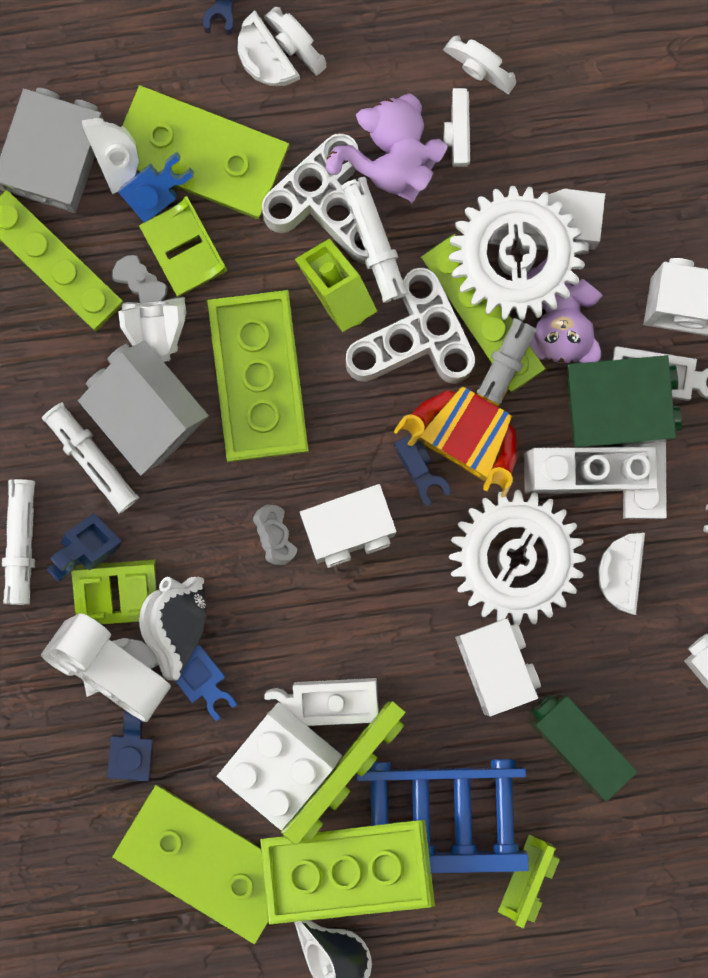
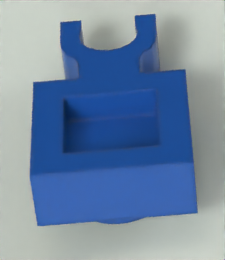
M178 152L168 158L164 169L160 172L150 163L119 189L118 193L144 223L176 199L177 194L171 188L173 185H182L194 175V171L191 168L184 174L173 172L172 165L180 161L181 156Z
M199 644L192 653L178 680L174 681L192 703L203 696L207 701V710L215 721L221 718L214 708L217 699H226L232 708L238 705L228 692L221 691L216 685L226 676Z

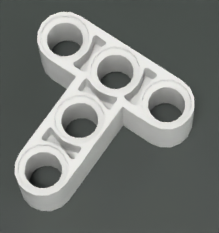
M334 134L326 139L267 193L262 203L264 221L272 231L287 233L311 214L352 259L358 263L366 264L365 260L368 257L366 251L359 249L355 244V240L360 235L344 191L341 189V185L354 174L356 169L348 161L342 164L341 172L338 175H330L326 171V159L334 147L353 145L358 150V145L349 135ZM307 176H314L320 179L322 185L316 191L308 192L300 187V182ZM277 203H285L291 207L292 212L285 219H276L270 214L271 208ZM334 205H342L348 209L350 214L343 221H334L329 218L327 212Z
M426 268L413 269L407 273L403 280L408 294L403 296L402 299L410 316L357 340L348 348L346 368L347 372L355 380L362 382L373 380L426 354H429L439 376L448 383L456 384L463 382L472 372L475 363L473 350L438 278L432 271ZM416 281H423L430 286L431 294L423 299L416 298L410 293L409 286ZM434 317L444 319L449 326L448 332L440 336L430 333L426 325L428 320ZM403 334L410 338L413 346L407 352L398 353L391 348L390 339L395 335ZM365 351L371 353L375 358V365L369 370L356 368L352 359L358 352ZM452 353L460 354L466 360V368L461 372L448 370L444 363L445 357Z
M79 613L65 620L42 652L41 657L68 676H78L136 718L147 722L171 688L170 684L109 640L111 633L94 619Z

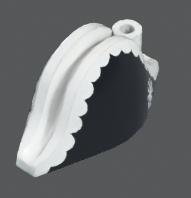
M165 577L160 583V590L152 592L142 605L139 617L141 635L145 643L155 654L162 675L166 680H178L202 636L206 621L204 578L190 577L182 584L170 577Z
M310 920L294 922L313 978H369L372 968L371 955L365 942L358 935L345 929H327Z

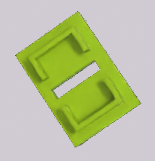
M187 196L173 208L139 225L177 297L227 272L223 261ZM200 236L203 242L168 259L167 253Z
M156 559L100 563L90 571L84 565H77L71 572L76 615L79 613L85 614L100 624L139 622L140 611L144 601L152 592L157 590ZM113 575L118 576L121 611L113 610L110 576Z
M531 835L528 836L523 848L528 853L529 871L513 873L498 913L509 917L521 928L525 927L527 920L535 923L542 902L539 901L540 898H537V894L544 877L553 878L560 860L558 856L554 855L556 848L552 844Z

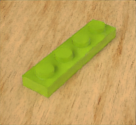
M8 190L0 196V240L97 332L122 307L124 302Z
M453 234L421 256L429 270L436 275L445 294L491 363H493L494 359L491 356L494 350L499 351L513 324V319L510 314L506 320L502 319L501 306H497L490 315H487L486 306L488 301L486 299L473 306L471 301L476 292L474 289L465 293L460 292V287L467 277L453 278L452 276L453 271L462 265V263L449 260L450 254L461 250V248L450 244V239L457 236ZM530 345L520 362L523 364L521 371L515 372L508 386L512 393L546 371V368Z
M393 701L387 702L280 833L295 845L301 839L308 843L322 827L323 823L319 820V817L328 806L335 810L349 794L350 790L346 787V784L356 773L362 777L374 764L377 757L373 752L383 740L389 744L401 731L404 724L399 720L406 712Z

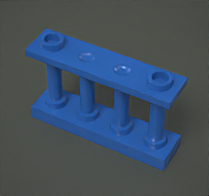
M516 759L491 760V767L391 769V762H374L362 777L357 774V781H370L371 826L388 824L387 780H412L413 821L425 820L431 873L529 871L527 851L519 850L518 843H514L512 778L526 777L525 768L523 766L516 767ZM470 778L496 779L497 843L493 844V851H477L476 844H472ZM429 779H454L455 844L451 845L452 852H435V845H430Z

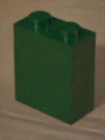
M668 355L567 365L566 373L573 448H597L673 441L676 439L675 431H682L680 406H673L672 390H678V372L676 365H669Z
M547 695L531 709L530 712L534 717L528 723L595 796L607 802L637 773L632 765L568 696L557 695L554 697L552 695L550 697Z

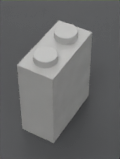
M23 88L0 156V190L4 192L8 190L11 194L76 214L95 158L93 149L83 129L82 120L102 118L103 122L105 120L101 112H98V107L92 103L75 100L74 104L59 100L60 96L48 89L37 88L36 92Z
M146 341L132 347L124 344L116 349L107 359L110 365L107 369L99 370L88 379L86 385L89 389L78 400L140 476L164 463L208 417V414Z

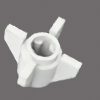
M177 297L146 303H122V310L118 311L120 328L132 346L146 341L163 362L171 360L170 354L178 351L177 343L185 322V298Z

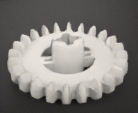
M511 186L508 197L504 198L502 193L495 189L493 190V202L490 203L482 196L478 198L480 211L470 207L465 209V214L470 222H456V229L464 235L454 236L450 239V244L461 248V250L450 254L449 260L462 263V265L453 271L452 276L453 278L467 277L460 287V292L465 293L473 289L476 291L471 301L473 306L486 299L488 301L486 306L487 315H490L497 306H501L503 320L508 318L512 309H516L519 320L523 321L527 308H531L535 316L540 318L542 315L541 303L544 302L554 311L557 308L555 294L564 299L570 297V292L564 283L579 284V278L571 270H581L585 266L582 260L574 257V255L583 253L586 249L585 245L573 242L574 239L582 234V230L580 228H568V225L574 219V214L569 213L560 216L559 212L563 202L558 201L551 206L547 205L549 197L547 192L541 194L538 199H534L532 187H528L524 195L519 196L516 187ZM523 225H528L537 230L545 240L548 250L547 262L540 273L528 280L527 272L531 270L534 264L537 248L533 239L523 233ZM504 226H508V235L503 238L500 244L498 263L504 273L512 276V281L497 275L490 266L487 257V245L494 233ZM514 227H517V248H519L520 254L523 255L519 267V276L521 278H518L517 262H514V257L510 255L515 241Z
M520 490L515 491L512 502H509L506 496L502 498V492H499L497 506L489 499L483 498L484 513L482 514L478 510L470 508L468 512L474 523L470 524L463 521L458 523L459 528L466 536L453 537L451 539L452 543L462 548L461 552L453 553L449 556L450 560L462 564L461 567L451 572V576L465 577L466 581L458 587L457 591L462 593L472 590L473 595L468 601V606H473L482 601L484 603L481 612L482 617H486L493 609H496L497 622L505 619L507 614L511 613L514 625L518 624L519 626L523 614L526 613L530 622L536 624L537 610L540 609L548 618H551L553 612L550 603L553 602L564 608L566 607V601L561 593L576 594L577 590L569 580L570 578L580 579L583 577V573L573 566L575 563L585 561L586 558L581 554L574 553L573 549L583 544V540L570 538L569 535L577 528V524H562L567 514L565 509L556 514L551 513L553 507L552 499L547 500L542 506H538V494L536 492L531 494L527 502L523 501ZM508 528H524L525 531L520 539L508 541L499 549L497 564L501 572L496 579L489 569L487 552L491 541L498 533ZM529 534L532 535L529 542L523 548L522 558L526 561V565L520 564L510 570L506 581H503L511 562V558L506 555L507 551H516L524 545ZM539 537L547 550L548 563L544 574L536 583L526 588L509 587L514 577H521L535 567L537 553L533 545Z

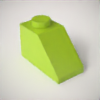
M330 238L295 259L325 310L342 332L361 324L367 317L377 312L360 275Z

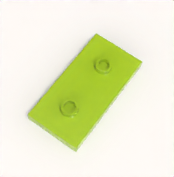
M140 85L122 125L128 130L136 143L139 159L137 173L150 163L160 172L164 169L168 158L178 152L181 157L180 161L172 165L173 172L184 174L191 168L194 171V175L186 183L173 185V187L257 220H260L263 214V199L273 189L289 149V143Z
M283 290L207 300L227 462L308 453L289 291Z
M156 784L112 858L255 944L268 923L261 847Z
M425 820L317 832L308 843L301 839L297 845L293 844L285 836L260 839L269 924L435 907Z

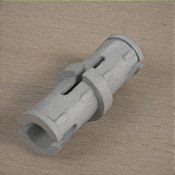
M514 318L513 324L499 351L494 350L491 356L494 361L480 389L477 390L478 394L501 404V399L515 372H520L523 364L520 362L538 331L536 328Z

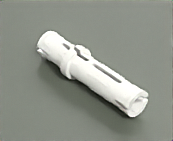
M366 177L358 178V182L356 179H353L341 185V189L344 191L368 257L365 263L367 269L373 270L383 297V303L390 302L392 298L396 300L406 296L408 290L405 288L395 261L399 258L395 249L391 250L367 185Z
M63 402L55 405L42 417V420L48 424L64 444L63 451L68 456L73 455L92 481L115 507L118 514L124 512L140 498L92 441L93 434L90 430H84Z
M14 479L8 480L6 557L2 558V567H5L3 604L30 605L31 568H35V559L32 558L35 481Z

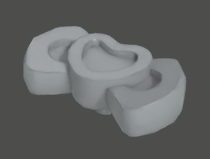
M128 255L116 262L112 271L113 281L128 284L131 292L139 295L140 303L165 300L167 285L158 281L155 275L148 273L146 266L141 264L138 256Z
M267 504L256 511L253 522L257 526L262 547L266 551L265 559L273 565H286L295 557L297 548L288 541L289 531L282 523L284 510L279 506Z

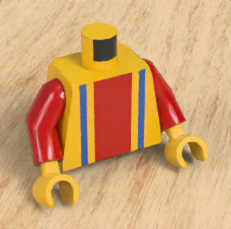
M461 387L458 392L446 390L422 402L411 415L403 417L395 428V434L401 429L411 433L412 438L408 442L409 446H413L419 439L426 447L485 481L483 485L484 491H488L490 484L494 483L502 487V498L507 495L513 482L512 472L517 460L516 430L509 424L512 416L498 407L500 404L478 393L475 394L465 387Z

